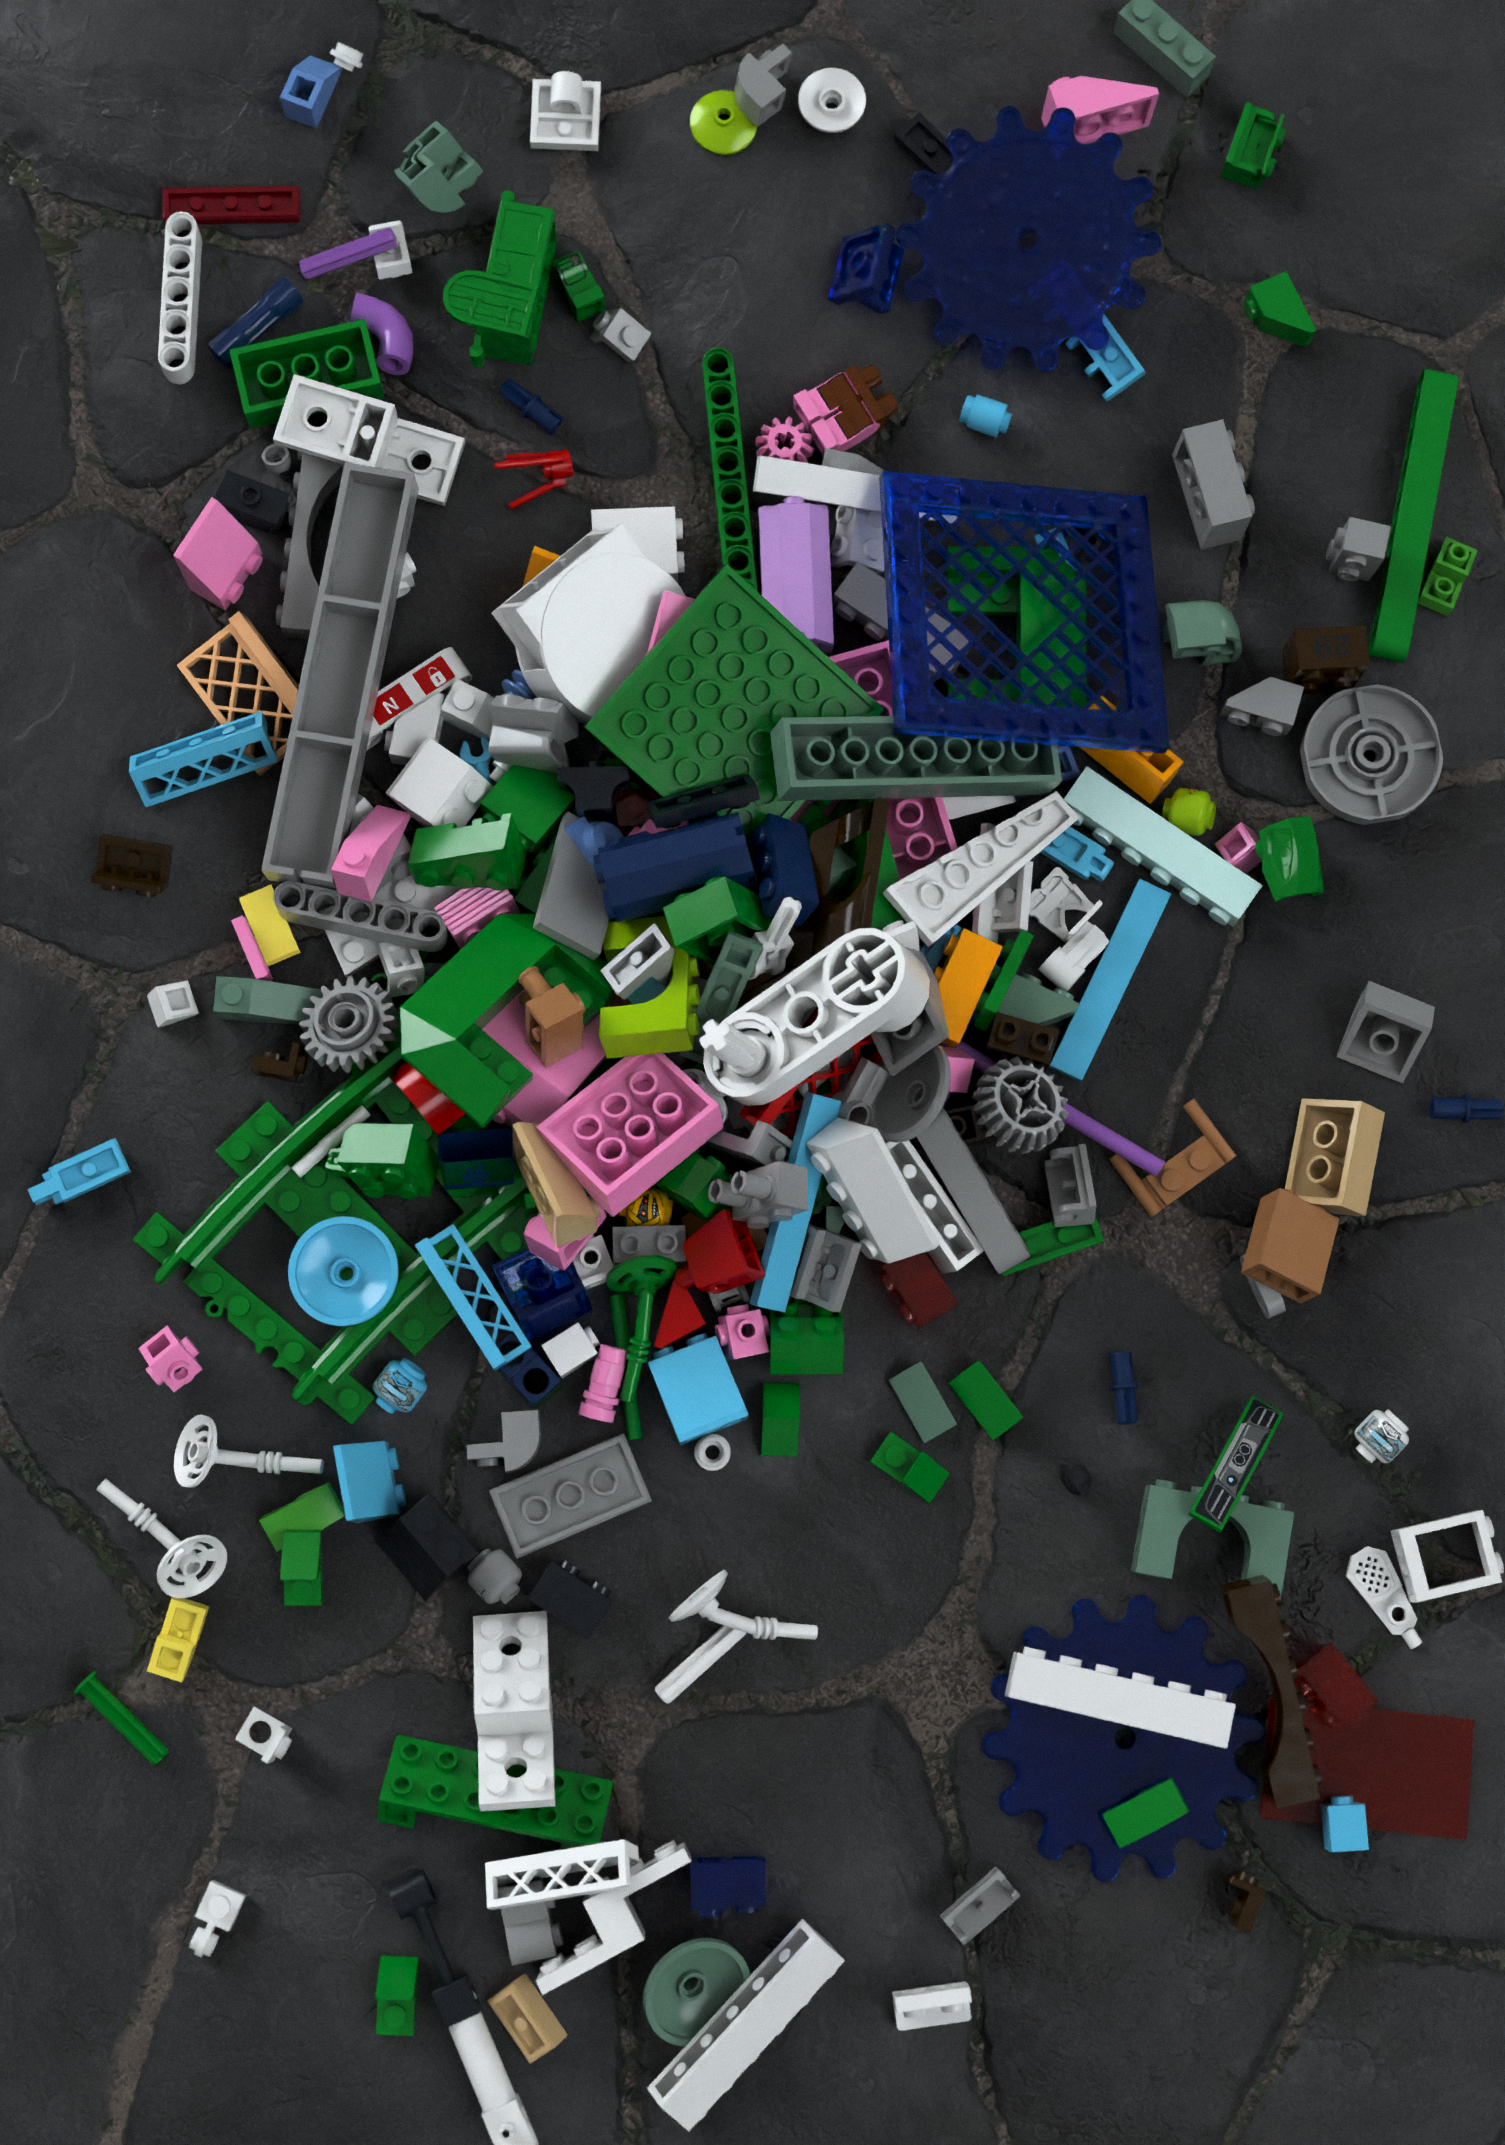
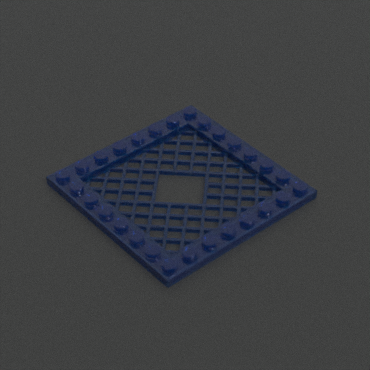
M883 471L881 473L879 486L894 733L1165 753L1170 748L1147 496ZM919 513H926L923 517L919 518ZM942 515L960 517L950 524ZM931 517L945 529L936 538L922 526ZM975 518L993 520L983 527ZM964 520L978 532L970 541L955 529ZM1008 521L1025 522V524L1016 530ZM997 523L1011 535L1003 544L989 532ZM1041 524L1057 525L1058 527L1052 533H1049ZM1030 526L1044 538L1036 547L1022 535ZM1074 527L1089 528L1091 530L1082 536ZM1063 529L1077 542L1069 550L1055 538ZM1106 530L1112 531L1113 536H1111ZM1096 532L1109 544L1102 553L1087 541ZM948 534L962 546L954 555L940 543ZM921 536L929 543L923 550L921 549ZM982 537L996 549L987 559L973 546ZM1015 540L1029 552L1021 561L1006 549ZM1048 543L1062 556L1054 564L1039 552ZM1081 546L1094 558L1087 567L1072 555ZM933 548L947 560L938 570L924 557ZM1113 549L1115 567L1105 558ZM966 551L980 563L972 572L958 561ZM1000 554L1013 566L1005 576L991 563ZM1033 557L1046 569L1038 579L1024 566ZM1066 560L1079 572L1071 582L1057 569ZM1098 563L1112 575L1104 585L1090 572ZM951 565L965 578L956 587L942 575ZM923 568L931 574L925 581L923 579ZM984 568L998 580L989 590L976 578ZM1016 572L1023 575L1067 618L1028 656L977 609ZM1050 575L1054 576L1064 586L1056 596L1042 583ZM1083 577L1097 589L1089 599L1075 586ZM935 579L949 592L940 601L926 589ZM1116 580L1118 598L1108 589ZM968 583L983 595L974 604L960 592ZM1068 591L1082 603L1074 613L1060 601ZM1101 594L1115 607L1107 616L1093 604ZM953 597L967 609L958 619L944 606ZM925 599L933 606L927 613L925 610ZM1086 608L1100 621L1092 630L1078 618ZM937 611L951 623L942 633L928 621ZM1118 612L1120 613L1121 630L1110 620ZM971 614L985 627L976 636L962 624ZM1070 623L1085 635L1077 644L1062 632ZM1103 626L1108 628L1118 638L1110 647L1096 635ZM954 629H957L969 641L960 651L946 638ZM927 631L935 638V640L929 645L927 641ZM989 631L1003 644L995 653H992L980 641ZM1055 637L1070 650L1061 659L1047 647ZM1088 640L1102 652L1094 662L1080 649ZM939 643L953 655L945 665L930 653ZM1121 643L1124 661L1113 652ZM973 646L987 658L978 668L964 655ZM1006 649L1021 661L1012 671L998 658ZM1040 651L1054 664L1046 673L1031 661ZM1073 654L1088 667L1079 676L1065 664ZM1106 657L1121 670L1112 679L1098 666ZM957 661L971 673L962 683L948 670ZM929 663L937 670L931 678ZM991 663L1005 676L997 685L992 683L982 673ZM1025 666L1039 679L1030 688L1016 676ZM1058 669L1072 681L1064 691L1049 678ZM1091 672L1105 684L1097 694L1083 681ZM1124 674L1126 692L1116 684ZM941 675L956 688L947 697H944L932 685ZM975 678L990 691L981 700L967 688ZM1009 681L1023 693L1015 703L1000 690ZM1042 684L1046 685L1057 696L1048 706L1034 693ZM1076 686L1090 698L1082 708L1068 696ZM1109 689L1123 701L1115 711L1100 698ZM961 693L966 699H955V697ZM995 696L1000 702H993L988 700ZM1028 698L1034 705L1022 703ZM1062 701L1067 707H1057L1056 705ZM1095 703L1101 710L1089 708ZM1128 706V712H1122Z

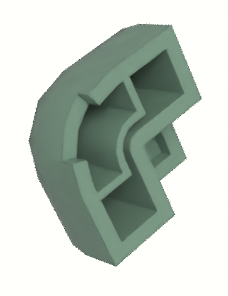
M434 121L402 151L406 158L401 166L394 170L398 179L415 198L429 210L440 213L452 212L464 206L465 203L458 194L462 190L470 188L476 182L477 177L483 172L479 164L463 151L450 132L438 121Z
M1206 600L1165 605L1167 620L1162 628L1164 643L1171 642L1173 659L1201 656L1202 665L1237 661L1242 652L1239 627L1231 611L1219 602Z

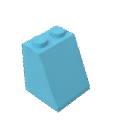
M706 1333L686 1340L688 1347L678 1351H674L673 1346L652 1354L654 1360L648 1362L680 1446L747 1420L749 1416L717 1337L708 1338Z

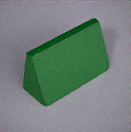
M980 1360L976 1361L948 1383L992 1441L1023 1419L1021 1413Z

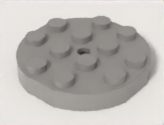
M1378 684L1345 689L1328 698L1308 722L1300 744V756L1306 785L1315 799L1337 817L1363 825L1399 820L1413 812L1434 789L1440 777L1443 764V754L1437 726L1428 711L1405 692ZM1372 751L1376 756L1375 761H1368L1363 755L1364 752Z

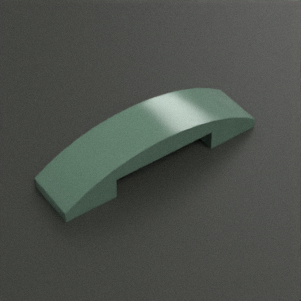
M729 930L701 995L700 1005L695 1010L699 1020V1035H693V1050L680 1051V1056L703 1064L704 1048L701 1046L699 1039L706 1032L702 1026L712 1019L720 1024L725 1018L735 1012L748 978L751 976L762 950L763 943Z

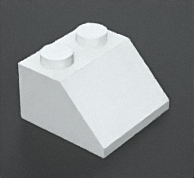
M426 737L386 791V794L402 809L409 812L411 817L424 828L455 823L457 828L467 824L480 806L481 800L494 786L471 765L433 739Z

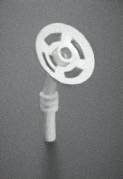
M197 1415L186 1424L178 1439L174 1455L175 1477L181 1486L193 1488L200 1484L214 1463L257 1468L258 1472L261 1473L265 1469L266 1473H272L274 1470L275 1474H280L281 1471L322 1474L324 1467L323 1459L283 1456L282 1452L274 1454V1452L269 1451L266 1454V1451H260L259 1454L218 1449L215 1423L206 1415ZM203 1426L209 1427L208 1431H198ZM187 1454H188V1460L191 1461V1463L188 1464V1465H187ZM193 1474L200 1475L195 1479L191 1478Z
M106 1478L96 1490L128 1515L127 1520L130 1522L135 1520L134 1525L136 1527L141 1525L140 1530L142 1532L147 1530L169 1550L162 1558L157 1570V1582L165 1594L174 1598L192 1597L210 1588L220 1578L227 1564V1551L220 1540L209 1535H197L180 1541L156 1519V1513L150 1514V1508L144 1509L145 1504L142 1502L137 1504ZM196 1542L208 1543V1544H210L213 1548H212V1549H207V1547L204 1546L203 1544L196 1543ZM194 1549L201 1550L202 1552L196 1553ZM174 1555L171 1563L168 1564L170 1558ZM206 1561H214L208 1572L200 1579H197L196 1575L201 1572ZM178 1568H180L183 1574H179L175 1571ZM171 1575L174 1580L184 1582V1585L172 1584L167 1579Z
M722 1570L704 1583L669 1616L670 1621L674 1622L699 1613L702 1618L707 1617L710 1621L752 1634L753 1638L756 1639L761 1637V1639L769 1638L770 1640H775L776 1637L816 1640L818 1635L817 1625L777 1622L776 1618L769 1620L768 1617L761 1619L759 1616H755L753 1620L718 1608L719 1602L715 1597L725 1583L728 1575L726 1570Z

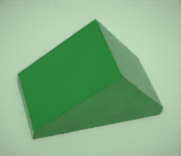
M763 1383L761 1456L797 1457L800 1422V1384Z

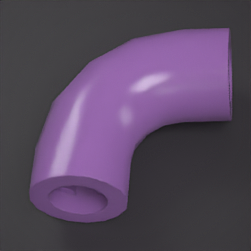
M356 293L350 322L365 319L368 332L373 333L378 338L380 346L376 364L381 370L389 374L404 375L408 373L413 358V333L406 318L391 304L369 295Z

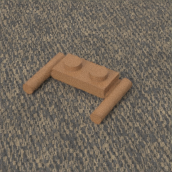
M1195 1099L1189 1101L1183 1108L1204 1136L1164 1163L1156 1177L1149 1174L1141 1180L1125 1158L1115 1154L1109 1159L1150 1217H1153L1237 1156Z

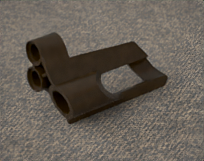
M881 796L812 832L809 848L820 904L801 927L793 924L788 933L794 945L786 958L785 968L791 967L795 970L841 936L856 929L871 928L889 803ZM870 830L863 877L858 887L844 901L828 898L835 848Z

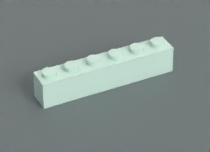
M1087 766L1064 798L1066 803L1079 817L1073 823L1074 825L1080 826L1083 824L1093 831L1092 836L1100 843L1107 846L1112 844L1121 850L1122 857L1128 862L1137 866L1141 864L1151 871L1150 875L1156 881L1163 885L1171 884L1180 891L1179 894L1185 901L1193 905L1199 903L1210 911L1209 916L1222 925L1228 923L1233 927L1263 886Z

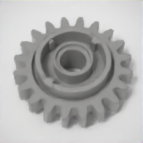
M349 976L345 986H342L339 980L335 979L332 991L322 986V998L310 997V1000L315 1005L314 1008H303L302 1012L308 1020L299 1022V1026L304 1031L300 1035V1039L306 1045L305 1050L308 1054L314 1057L321 1067L327 1064L332 1072H335L339 1065H341L343 1070L349 1073L353 1063H356L360 1070H364V1060L366 1058H369L373 1063H377L375 1052L388 1053L384 1041H395L396 1039L390 1029L399 1027V1023L394 1017L398 1010L392 1003L393 1000L387 991L383 992V989L377 982L371 985L365 977L357 985L354 978ZM354 1021L349 1027L344 1028L347 1023Z

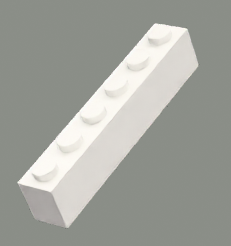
M1024 1647L1023 1654L1013 1653L1004 1696L1227 1749L1236 1704L1226 1702L1227 1694L1205 1689L1204 1696L1190 1693V1685L1169 1681L1168 1688L1153 1685L1155 1677L1134 1672L1132 1673V1678L1127 1679L1117 1676L1118 1668L1096 1664L1095 1671L1081 1668L1082 1660L1060 1655L1059 1662L1045 1659L1046 1651Z
M802 1919L647 2087L658 2105L686 2130L690 2131L698 2121L705 2117L715 2102L732 2087L733 2083L746 2068L757 2060L760 2053L784 2030L785 2026L799 2010L809 2003L811 1997L836 1973L845 1960L827 1940Z

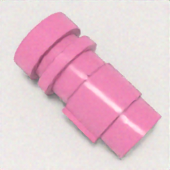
M600 1344L598 1356L595 1358L590 1376L589 1389L584 1390L583 1397L586 1400L581 1402L578 1414L599 1421L613 1423L616 1413L613 1407L614 1405L617 1406L619 1402L616 1396L626 1367L627 1350Z

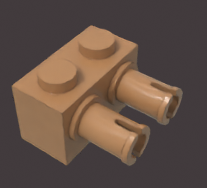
M533 966L524 970L518 977V982L525 988V991L519 996V1002L526 1009V1042L546 1068L583 1048V1032L585 1031L583 1013L585 1012V1006L577 993L571 994L564 983L551 988L539 972L538 967Z

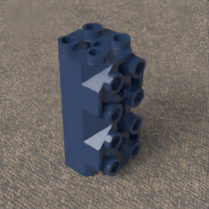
M739 812L724 816L716 813L709 818L688 820L685 826L654 834L645 831L618 839L616 844L598 848V855L593 856V865L598 884L605 883L607 889L602 890L608 919L615 917L617 923L664 911L663 907L673 903L677 896L689 892L693 893L704 887L707 881L716 877L725 876L747 889L758 887Z

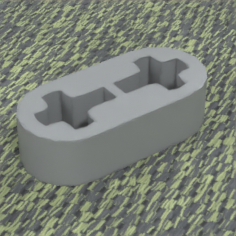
M1246 1254L1240 1256L1241 1266H1243ZM1246 1276L1266 1318L1269 1319L1285 1312V1304L1279 1292Z

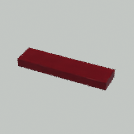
M299 186L162 188V221L166 225L168 218L172 214L187 212L194 217L197 225L301 223Z

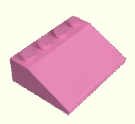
M664 1053L624 1057L536 1127L539 1134L588 1194L612 1217L617 1215L724 1128L719 1104Z

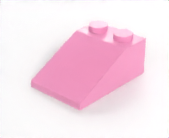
M1086 76L1072 79L1070 77H1063L1054 81L1048 87L1041 116L1053 152L1058 153L1149 126L1159 97V91L1157 87Z
M211 497L173 557L189 589L226 611L230 603L234 604L240 598L244 590L243 583L248 575H254L259 569L263 560V553L258 542L218 500Z

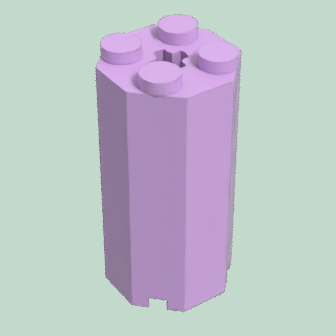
M799 496L787 497L783 500V504L762 506L758 508L761 595L825 655L833 653L834 635L828 506L804 503V498Z

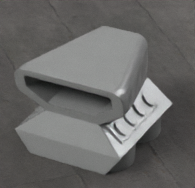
M502 694L494 698L490 705L493 727L488 752L495 761L557 773V768L570 767L564 743L579 737L578 719L564 703L541 697L526 699L513 694Z

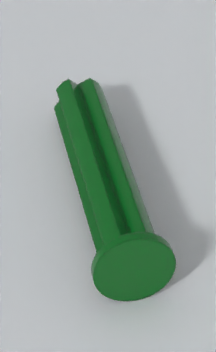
M93 1671L73 1693L77 1695L80 1692L151 1764H158L167 1755L168 1749L95 1677L98 1673Z

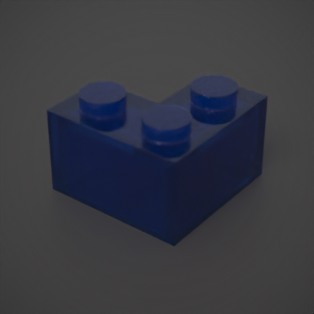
M765 1856L691 1857V1911H699V1917H720L721 1910H729V1906H736V1912L751 1913L758 1912V1905H766Z

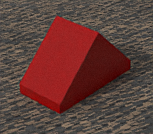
M674 1277L654 1344V1349L659 1351L706 1327V1323L688 1289H684L678 1283L676 1277Z

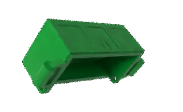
M509 190L501 194L486 273L539 285V290L525 339L474 327V344L470 347L469 353L471 363L476 368L484 365V357L526 365L533 363L553 265L552 261L554 260L557 245L556 219L553 209L515 202L514 193Z

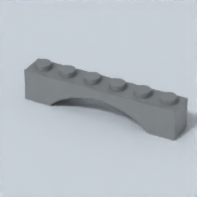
M297 451L298 460H302L300 472H295L293 480V492L298 494L296 505H291L289 510V526H293L292 538H286L284 554L285 559H289L288 571H282L280 591L285 592L283 605L278 604L276 625L280 626L285 638L308 640L319 590L311 562V539L315 522L323 504L341 482L343 467L340 463Z

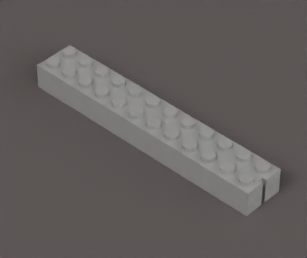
M344 463L261 869L268 880L300 882L302 879L305 884L337 890L331 868L345 839L350 835L419 490L413 473Z

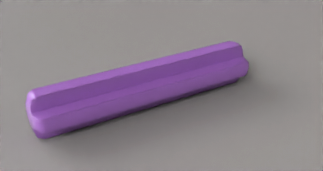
M387 228L302 259L299 262L301 273L305 279L309 280L394 249L397 246L396 236L391 228Z

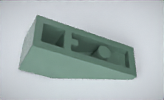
M216 976L213 1012L222 1020L299 1025V1022L308 1020L302 1012L303 1008L315 1007L310 997L322 998L323 994L321 989L252 978Z

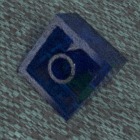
M527 1248L491 1266L508 1305L528 1341L593 1310L587 1290L572 1262L564 1271L534 1255Z

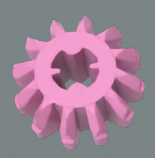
M790 416L786 419L785 424H781L780 420L775 417L772 420V427L763 425L761 427L762 436L756 437L755 446L759 448L756 451V458L762 455L808 463L806 458L813 455V448L809 445L812 443L811 433H803L805 430L803 422L794 427L792 426V418Z

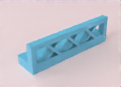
M261 711L130 756L129 774L145 807H149L277 763L278 756L267 734V721ZM260 740L267 755L255 759L243 754L246 745ZM223 754L234 760L229 768L220 770L210 766L212 758ZM188 765L201 770L197 779L191 781L176 777L179 769ZM153 777L167 781L164 790L151 795L144 784V780Z
M454 1224L432 1238L428 1239L426 1237L415 1244V1247L495 1371L532 1348ZM452 1235L459 1246L456 1262L441 1259L433 1246ZM463 1253L471 1265L461 1263ZM445 1265L455 1266L453 1277ZM459 1268L476 1272L479 1277L476 1293L459 1288L456 1283ZM482 1283L490 1296L480 1294ZM464 1295L474 1297L472 1307ZM479 1298L494 1301L497 1305L498 1313L495 1323L482 1321L476 1315ZM502 1314L510 1326L500 1324ZM484 1326L494 1328L492 1338ZM498 1329L514 1332L521 1345L503 1356L495 1344Z

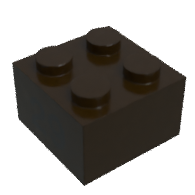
M1365 625L1295 629L1282 649L1285 681L1303 686L1302 694L1316 692L1317 688H1331L1332 692H1340L1354 687L1369 667Z

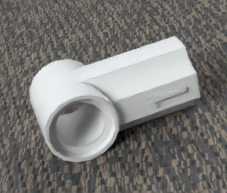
M1087 921L1062 948L1059 946L1038 970L1059 989L1067 992L1084 974L1088 964L1106 948L1110 941L1096 925Z

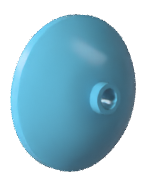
M348 1216L329 1218L308 1229L296 1243L288 1265L289 1285L297 1303L314 1319L333 1326H353L366 1322L376 1316L391 1300L399 1277L397 1255L387 1236L370 1222ZM346 1268H351L353 1270L352 1278L348 1281L342 1280L341 1272Z

